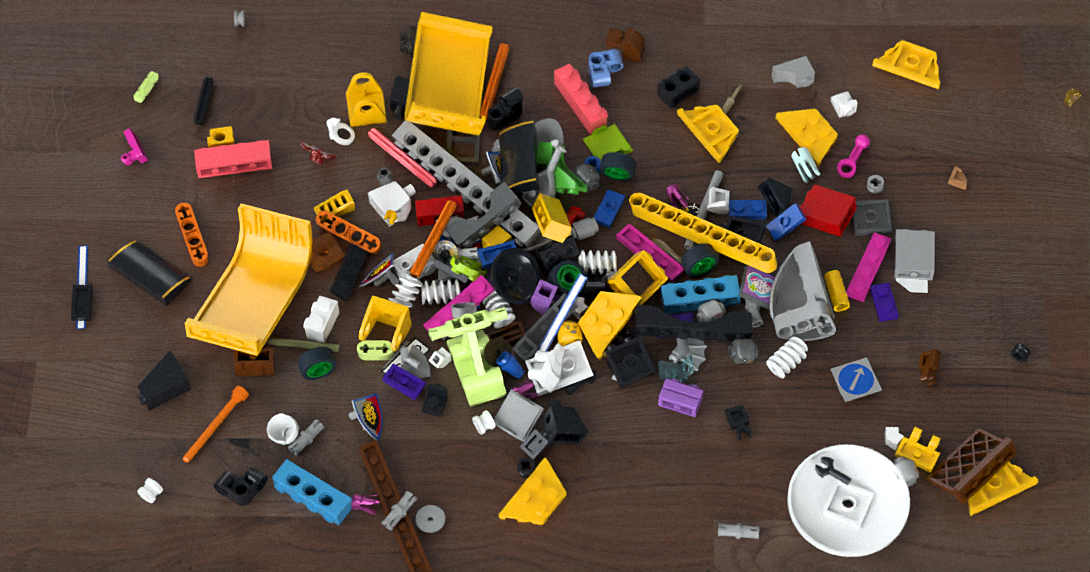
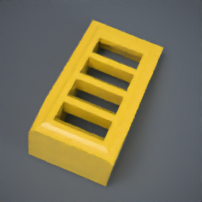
M348 189L315 206L313 209L316 215L325 209V211L340 217L355 211V204ZM327 216L321 218L323 223L330 221Z

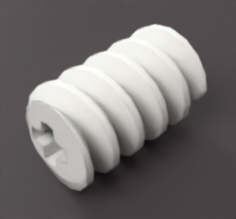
M582 250L579 255V265L582 266L586 274H588L589 269H591L592 274H595L597 269H599L601 275L605 269L607 273L611 272L612 269H614V272H617V256L614 250H612L610 256L607 250L604 251L603 256H601L599 250H597L595 256H593L592 250H589L588 255H585L584 250Z
M403 271L406 278L399 277L402 285H395L399 291H392L396 297L389 298L388 300L412 307L413 304L409 300L416 299L412 293L418 294L419 289L417 287H422L423 283L418 278Z
M458 279L455 280L454 285H452L450 280L447 281L446 285H444L443 280H440L439 285H436L435 280H433L431 286L425 280L422 286V305L425 304L426 299L430 305H432L434 299L437 304H440L441 299H443L444 304L448 303L449 298L452 301L461 293Z
M496 291L483 301L487 311L505 307L508 319L493 322L492 324L495 329L504 327L515 320V315L512 313L513 310L509 307L510 303L504 301Z
M796 336L791 337L790 341H787L784 346L780 347L779 351H776L774 356H771L766 362L768 368L778 377L785 378V373L789 374L791 372L790 368L794 369L796 367L795 363H801L800 358H806L805 351H808L807 345Z

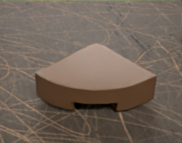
M955 166L948 184L966 190L967 179L963 171Z

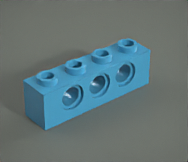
M725 275L720 278H705L698 281L688 280L683 283L661 285L660 296L663 311L666 314L697 311L701 304L713 299L722 302L724 307L740 305L741 300L737 275Z
M287 459L272 477L277 491L280 493L285 492L295 502L305 504L311 512H318L323 515V518L329 523L334 522L340 525L352 509V499ZM294 482H299L296 486L291 485ZM310 492H316L314 495H307ZM325 502H332L330 505H323Z

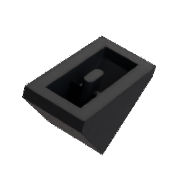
M771 178L766 179L758 186L775 218L789 208L792 193L791 187Z
M586 274V300H595L600 291L605 292L606 274Z

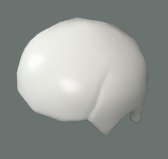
M280 413L273 416L268 422V436L278 444H290L298 436V423L291 416Z

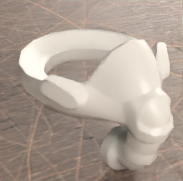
M339 118L328 119L327 126L331 140H335L340 145H349L354 141L355 133L350 126L340 123L341 119ZM341 128L347 129L351 137L346 140L338 136L337 131Z

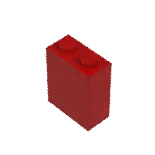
M815 184L811 191L807 192L804 203L799 206L807 219L801 223L802 225L841 237L857 210L855 197Z

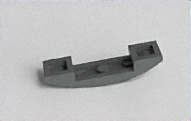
M565 293L534 323L512 348L524 362L529 360L539 349L541 342L567 297ZM575 302L565 320L577 309L578 305Z

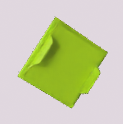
M615 124L608 127L603 125L595 129L592 135L583 138L593 156L598 157L600 161L606 153L618 152L628 154L633 151Z

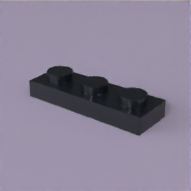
M353 243L349 245L329 291L331 294L343 301L349 299L368 252Z

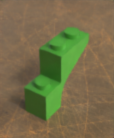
M539 142L538 165L543 166L542 169L544 170L547 169L555 151V147L551 145V142ZM562 152L553 172L556 183L555 193L564 194V191H568V194L579 195V192H587V185L567 168L564 161V152Z

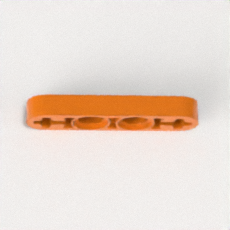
M180 203L176 206L175 213L191 260L195 266H204L208 263L209 256L192 207L188 203ZM183 210L186 211L188 218L184 219ZM187 224L194 225V228L191 230L184 229ZM192 239L200 240L197 245L190 244ZM200 250L202 259L197 257L196 251Z
M320 211L316 215V223L322 229L351 244H355L370 254H377L381 251L382 243L376 236L328 211ZM327 216L333 222L332 226L327 222L323 223L321 218ZM341 223L345 224V231L342 233H337V225ZM355 232H360L362 234L361 239L356 242L353 241L352 235ZM367 239L371 243L375 241L377 247L370 249L371 247L365 243V240Z

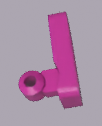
M131 128L123 131L133 150L123 154L121 161L127 166L136 160H139L141 164L148 161L135 132Z

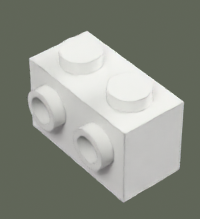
M424 244L394 260L392 272L398 279L399 277L406 278L403 271L410 274L411 268ZM432 254L418 279L431 275L436 270V267L433 265L435 258Z
M319 296L317 302L313 303L311 315L305 319L303 325L307 339L320 343L326 342L339 315L338 301Z

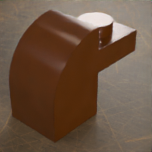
M629 27L627 31L610 28L605 46L623 50V59L641 62L645 50V39L640 32Z

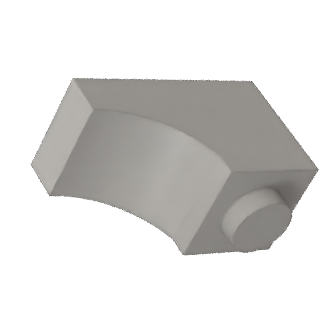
M807 56L772 67L774 83L789 82L795 85L796 88L807 87L814 83L815 72Z

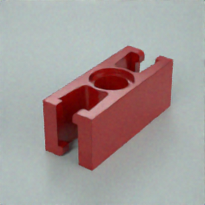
M462 195L415 201L418 227L435 225L436 220H438L449 200L457 204L452 217L458 215V217L465 219Z

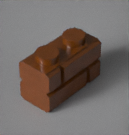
M262 348L258 356L234 350L233 363L236 376L275 375L274 348Z

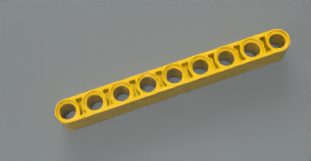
M635 193L630 196L629 203L632 213L638 218L698 244H710L715 251L760 271L771 273L777 268L775 252L769 247L643 193Z

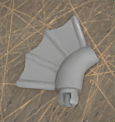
M676 338L677 347L669 355V360H673L672 363L674 364L682 361L693 370L698 371L699 365L706 360L704 350L707 348V345L698 339Z

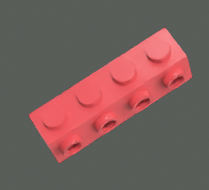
M570 63L555 70L554 84L590 135H592L595 129L603 125L607 126L608 113L604 107L601 108L596 95H592L588 84L581 80L578 70L573 69Z
M269 140L194 150L198 179L273 169Z

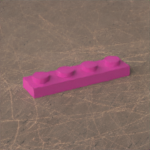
M630 223L616 235V239L634 254L642 250L648 252L653 257L656 265L665 271L668 282L673 283L685 272L684 268Z
M873 233L846 291L848 297L861 302L865 301L870 285H872L892 241L891 238Z
M481 275L423 324V326L429 332L428 329L445 325V322L454 319L451 311L452 305L471 302L476 303V306H478L495 291L494 288Z

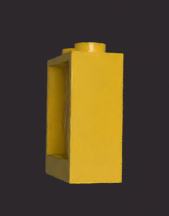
M644 250L634 254L606 282L615 293L636 295L621 277L638 261L654 280L640 295L643 300L639 305H643L668 280L665 271L660 266H657L653 261V257Z

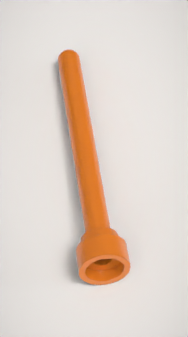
M237 385L234 388L231 400L184 455V462H190L237 403L244 402L247 399L249 393L243 387Z

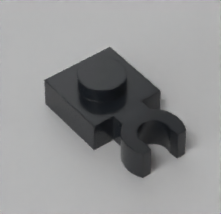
M744 405L724 410V415L730 429H737V440L741 441L742 432H745L748 438H751V429L747 426L750 425V420Z

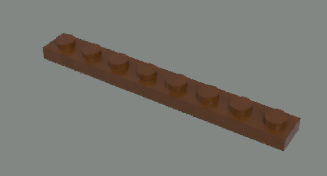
M375 440L359 446L358 451L387 517L392 511V506L397 504L401 497L379 445ZM407 513L405 517H401L392 529L410 572H433Z

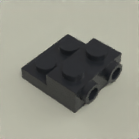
M729 216L727 223L724 222L722 228L761 244L766 223Z
M630 336L622 340L623 344L619 346L616 343L606 347V352L602 354L610 371H613L620 388L656 372L640 336L636 338Z

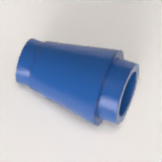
M504 351L496 360L500 369L517 379L525 372L512 353Z

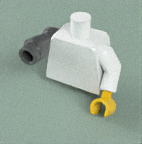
M385 167L381 168L377 174L380 187L370 191L368 197L369 203L390 227L396 222L407 219L411 211L410 197L416 194V191L411 184L402 189L397 182L393 181L391 171Z

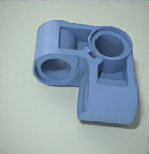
M611 49L609 51L593 52L589 55L588 72L592 88L610 85V73L624 68L619 50Z

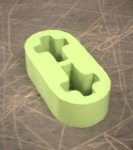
M365 340L357 345L358 356L362 360H389L394 355V351L391 350V342ZM365 348H368L367 353L363 352ZM384 348H388L387 353H383Z

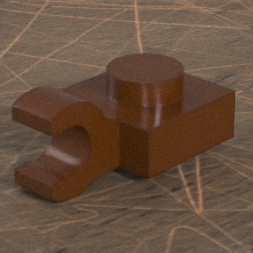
M937 349L923 352L920 355L918 370L922 372L921 381L928 380V386L936 384L934 371L939 370L941 352Z

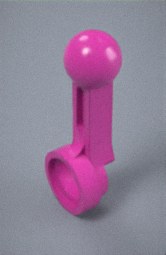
M858 135L855 139L856 145L850 157L838 163L837 171L840 176L850 178L856 173V162L863 149L867 148L870 144V139L867 135ZM847 166L850 167L852 171L849 173H845L841 169Z

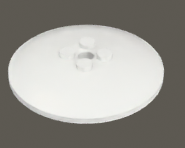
M836 445L815 452L806 458L796 469L788 489V509L797 530L812 545L834 555L857 557L872 554L883 549L900 534L909 514L910 496L901 472L885 456L862 446ZM821 457H830L834 460V468L852 478L847 486L831 475L821 478L815 470V465L827 468L826 465L821 463ZM894 471L897 473V475L899 476L900 480H898V478L896 477ZM847 500L851 501L853 507L846 508L842 503Z

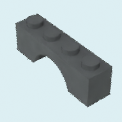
M505 182L490 192L491 205L483 217L477 220H465L459 217L445 228L460 249L470 248L474 241L479 237L485 236L494 225H499L503 222L504 217L509 213H514L518 210L519 205L522 203Z

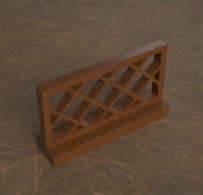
M978 428L926 477L928 483L956 496L958 502L965 504L1017 454L1013 440L1008 437L1003 440ZM980 436L986 439L985 441L975 442ZM998 444L994 449H989L990 445ZM985 446H986V450H985V451H980V452H976V451H975V448H980V447H985ZM972 449V453L962 455L965 450ZM985 457L982 461L976 462V458ZM973 459V463L962 465V461ZM959 462V466L948 468L951 463ZM972 469L968 474L963 475L964 470ZM960 471V476L949 477V473ZM946 474L944 479H935L938 475ZM958 482L954 487H951L949 484Z

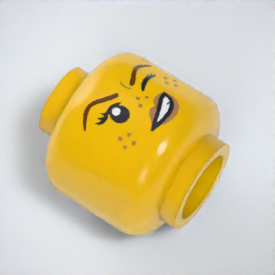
M570 320L564 321L557 332L558 343L562 347L579 340L582 343L583 337L580 325Z

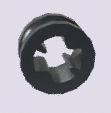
M1020 343L1016 344L1011 351V356L1018 362H1026L1027 357L1031 354L1029 348Z
M531 458L520 459L517 463L518 474L521 477L529 478L535 470L534 461ZM523 465H525V467L526 465H530V470L526 469V471H524Z

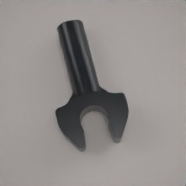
M594 370L591 377L570 384L565 389V392L571 395L584 382L592 384L596 379L597 371Z
M821 457V463L826 465L827 468L815 465V470L821 478L831 475L847 486L852 478L834 468V460L830 457Z

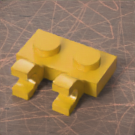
M915 427L909 439L903 437L895 452V457L905 456L906 459L914 460L917 467L932 472L940 456V453L936 452L941 438L933 435L928 447H925L918 443L922 430Z

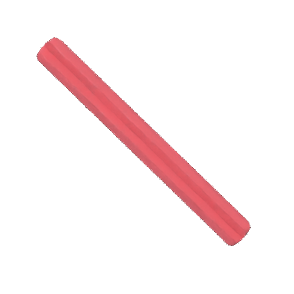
M372 128L368 132V136L429 187L433 188L437 185L436 177L380 131Z

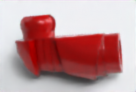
M572 206L569 208V212L566 213L571 226L576 219L580 221L585 218L586 213L581 211V207Z

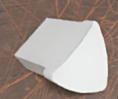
M716 187L710 188L707 210L727 215L729 213L730 191Z

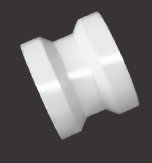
M487 410L481 416H474L472 418L480 435L484 434L486 430H492L496 427L492 416Z
M147 478L145 485L140 487L137 492L144 500L153 503L156 500V495L161 494L163 488L156 481Z

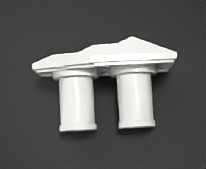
M557 343L551 352L538 350L535 354V360L537 363H544L543 368L531 367L529 369L528 377L531 380H538L549 393L553 391L560 380L564 348Z

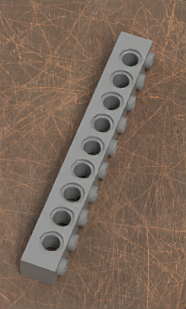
M404 121L392 134L396 140L394 144L402 150L405 148L408 151L407 154L415 161L417 159L421 161L420 165L427 171L432 170L434 172L433 176L440 182L444 180L447 183L446 186L453 193L456 191L460 193L465 203L471 202L474 205L473 209L480 215L482 213L486 214L491 205L490 192L494 189L415 125ZM413 140H417L415 144L410 145ZM430 150L427 155L423 156L425 151ZM443 161L440 166H436L438 162ZM452 172H456L454 176L449 177ZM469 182L467 187L462 188L465 183ZM483 193L480 198L475 199L478 194ZM519 210L509 213V218L499 224L502 229L515 238L514 242L521 248L523 246L526 248L533 246L542 236L539 226ZM523 226L521 231L516 232L517 227Z

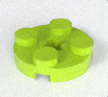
M458 254L453 255L450 261L453 272L457 274L463 273L469 276L468 278L473 282L481 275L484 278L486 277L488 270L484 269L483 271L480 269V263L463 255L461 259L456 258Z

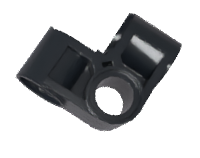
M513 87L499 95V103L488 110L489 128L499 130L520 118L523 113V96L517 87Z
M254 467L249 468L240 478L228 471H224L213 484V487L218 493L226 496L236 504L245 506L264 488L268 477Z

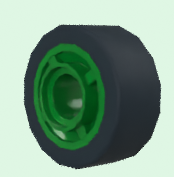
M610 152L603 155L599 170L603 176L611 180L629 181L635 175L637 163L629 155Z
M707 243L692 247L681 259V265L690 278H700L709 274L719 263L718 255L712 245Z
M571 260L562 261L551 269L548 283L558 287L555 294L562 296L565 293L568 295L579 274L586 276V273L577 262ZM565 276L570 279V283L566 282ZM586 282L584 283L581 291H583L584 287L586 286Z
M317 347L306 351L299 357L297 363L301 375L307 380H316L328 376L337 366L334 354L328 347Z

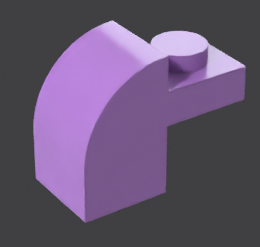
M540 279L530 301L532 307L543 315L561 297L555 294L558 287Z

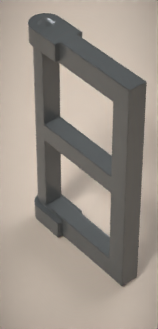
M447 130L446 151L451 155L452 142L475 143L474 158L453 157L462 164H478L480 135H475V137L452 136V130Z

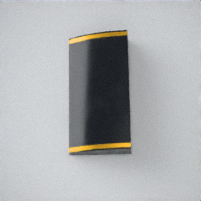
M530 120L512 125L499 132L501 184L505 182L513 193L539 190L537 130L534 121Z
M136 240L125 244L107 259L112 270L165 306L191 281L189 276Z

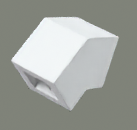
M583 297L576 298L575 303L578 307L572 313L579 320L581 319V314L588 307L585 305V298Z
M442 347L433 353L429 362L437 368H444L451 361V354Z
M886 427L885 444L896 451L904 436L899 433L898 427Z

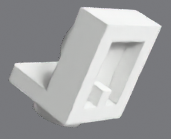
M849 92L831 97V103L839 118L856 113L858 103L856 100H852Z

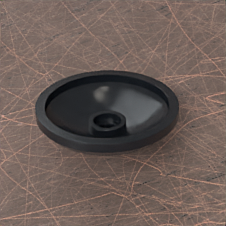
M509 248L500 252L495 257L491 266V281L495 291L504 301L513 305H524L531 301L539 280H542L541 270L537 261L530 253L520 248Z

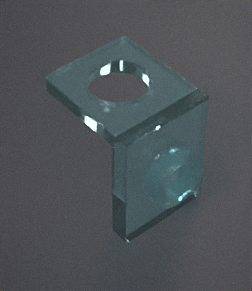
M690 354L681 364L661 360L658 362L660 379H678L684 383L694 371L692 355Z

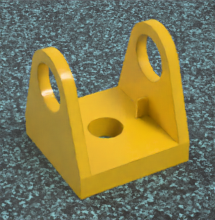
M369 73L354 75L346 92L350 127L387 123L382 87ZM360 78L369 79L368 82L362 84L356 82ZM366 105L371 107L369 110L362 109Z
M372 296L359 331V340H366L377 321L397 327L391 343V350L396 352L412 326L409 307Z

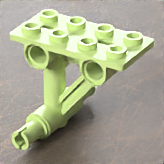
M504 306L492 311L481 310L471 314H464L461 317L445 322V325L428 329L432 341L446 336L453 338L447 340V345L470 406L507 395L499 366H491L484 357V349L489 342V338L483 330H480L490 327L493 322L508 319Z

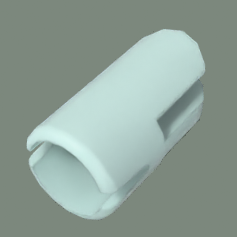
M801 147L798 148L800 156L794 151L791 157L804 183L807 184L809 180L806 174L811 180L816 178L813 171L817 176L821 174L808 148Z

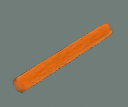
M501 43L498 49L479 114L480 118L486 116L485 120H488V110L493 107L509 52L508 44Z
M447 201L411 268V276L420 277L456 209L457 204L455 202Z

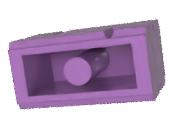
M666 378L658 398V406L696 417L703 400L704 390H701L697 385L688 386L682 384L678 379L670 380Z

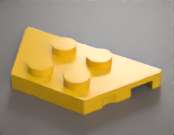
M901 40L895 47L888 49L885 55L873 61V66L936 89L940 87L937 54L932 50Z
M718 105L694 107V110L683 111V108L677 110V115L713 158L720 163L738 136L739 129Z
M817 109L779 112L776 114V119L800 147L808 148L816 166L819 167L824 156L830 151L831 145L835 143L838 137L837 132Z
M600 291L582 316L578 324L599 360L602 358V354L606 352L605 348L612 344L632 316L636 305L641 303L642 297Z
M546 458L542 460L499 513V518L504 520L512 518L517 519L518 522H532L533 524L543 525L566 497L564 487Z
M1009 461L968 500L969 514L972 516L1036 485L1038 479L1034 476L1033 478L1022 472L1023 469L1017 465H1012Z

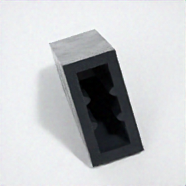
M172 351L168 352L137 386L140 393L137 397L142 406L146 405L148 410H151L191 390L189 380Z

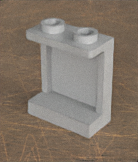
M896 229L894 278L933 280L935 271V231Z

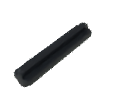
M205 77L203 80L193 119L196 125L204 124L214 84L211 77Z

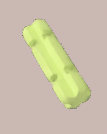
M151 71L147 76L148 78H145L138 88L139 91H136L133 96L136 102L142 103L146 98L144 96L148 95L154 86L153 83H156L159 79L157 73Z

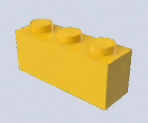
M539 193L532 206V211L540 231L544 237L563 243L565 238L571 233V225L559 199Z

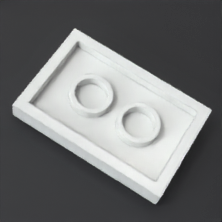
M580 340L563 346L564 356L560 380L553 391L593 376ZM535 357L525 361L528 370L531 367L542 369L544 363H537ZM532 380L538 396L549 393L538 380Z

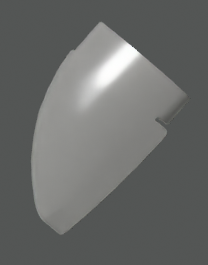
M810 241L800 244L793 249L781 265L772 285L770 314L774 322L776 334L782 339L790 340L791 337L796 336L802 341H810L832 336L836 332L834 312L816 254Z

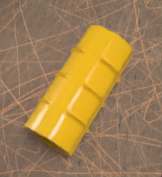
M833 270L825 273L824 280L834 311L840 312L848 309L850 303L840 272Z

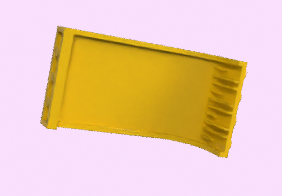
M421 12L418 20L407 94L405 121L476 136L480 135L486 116H482L480 119L479 114L492 26Z
M241 203L238 207L240 234L233 259L196 317L186 320L185 328L187 337L258 356L305 278L312 253L311 221Z

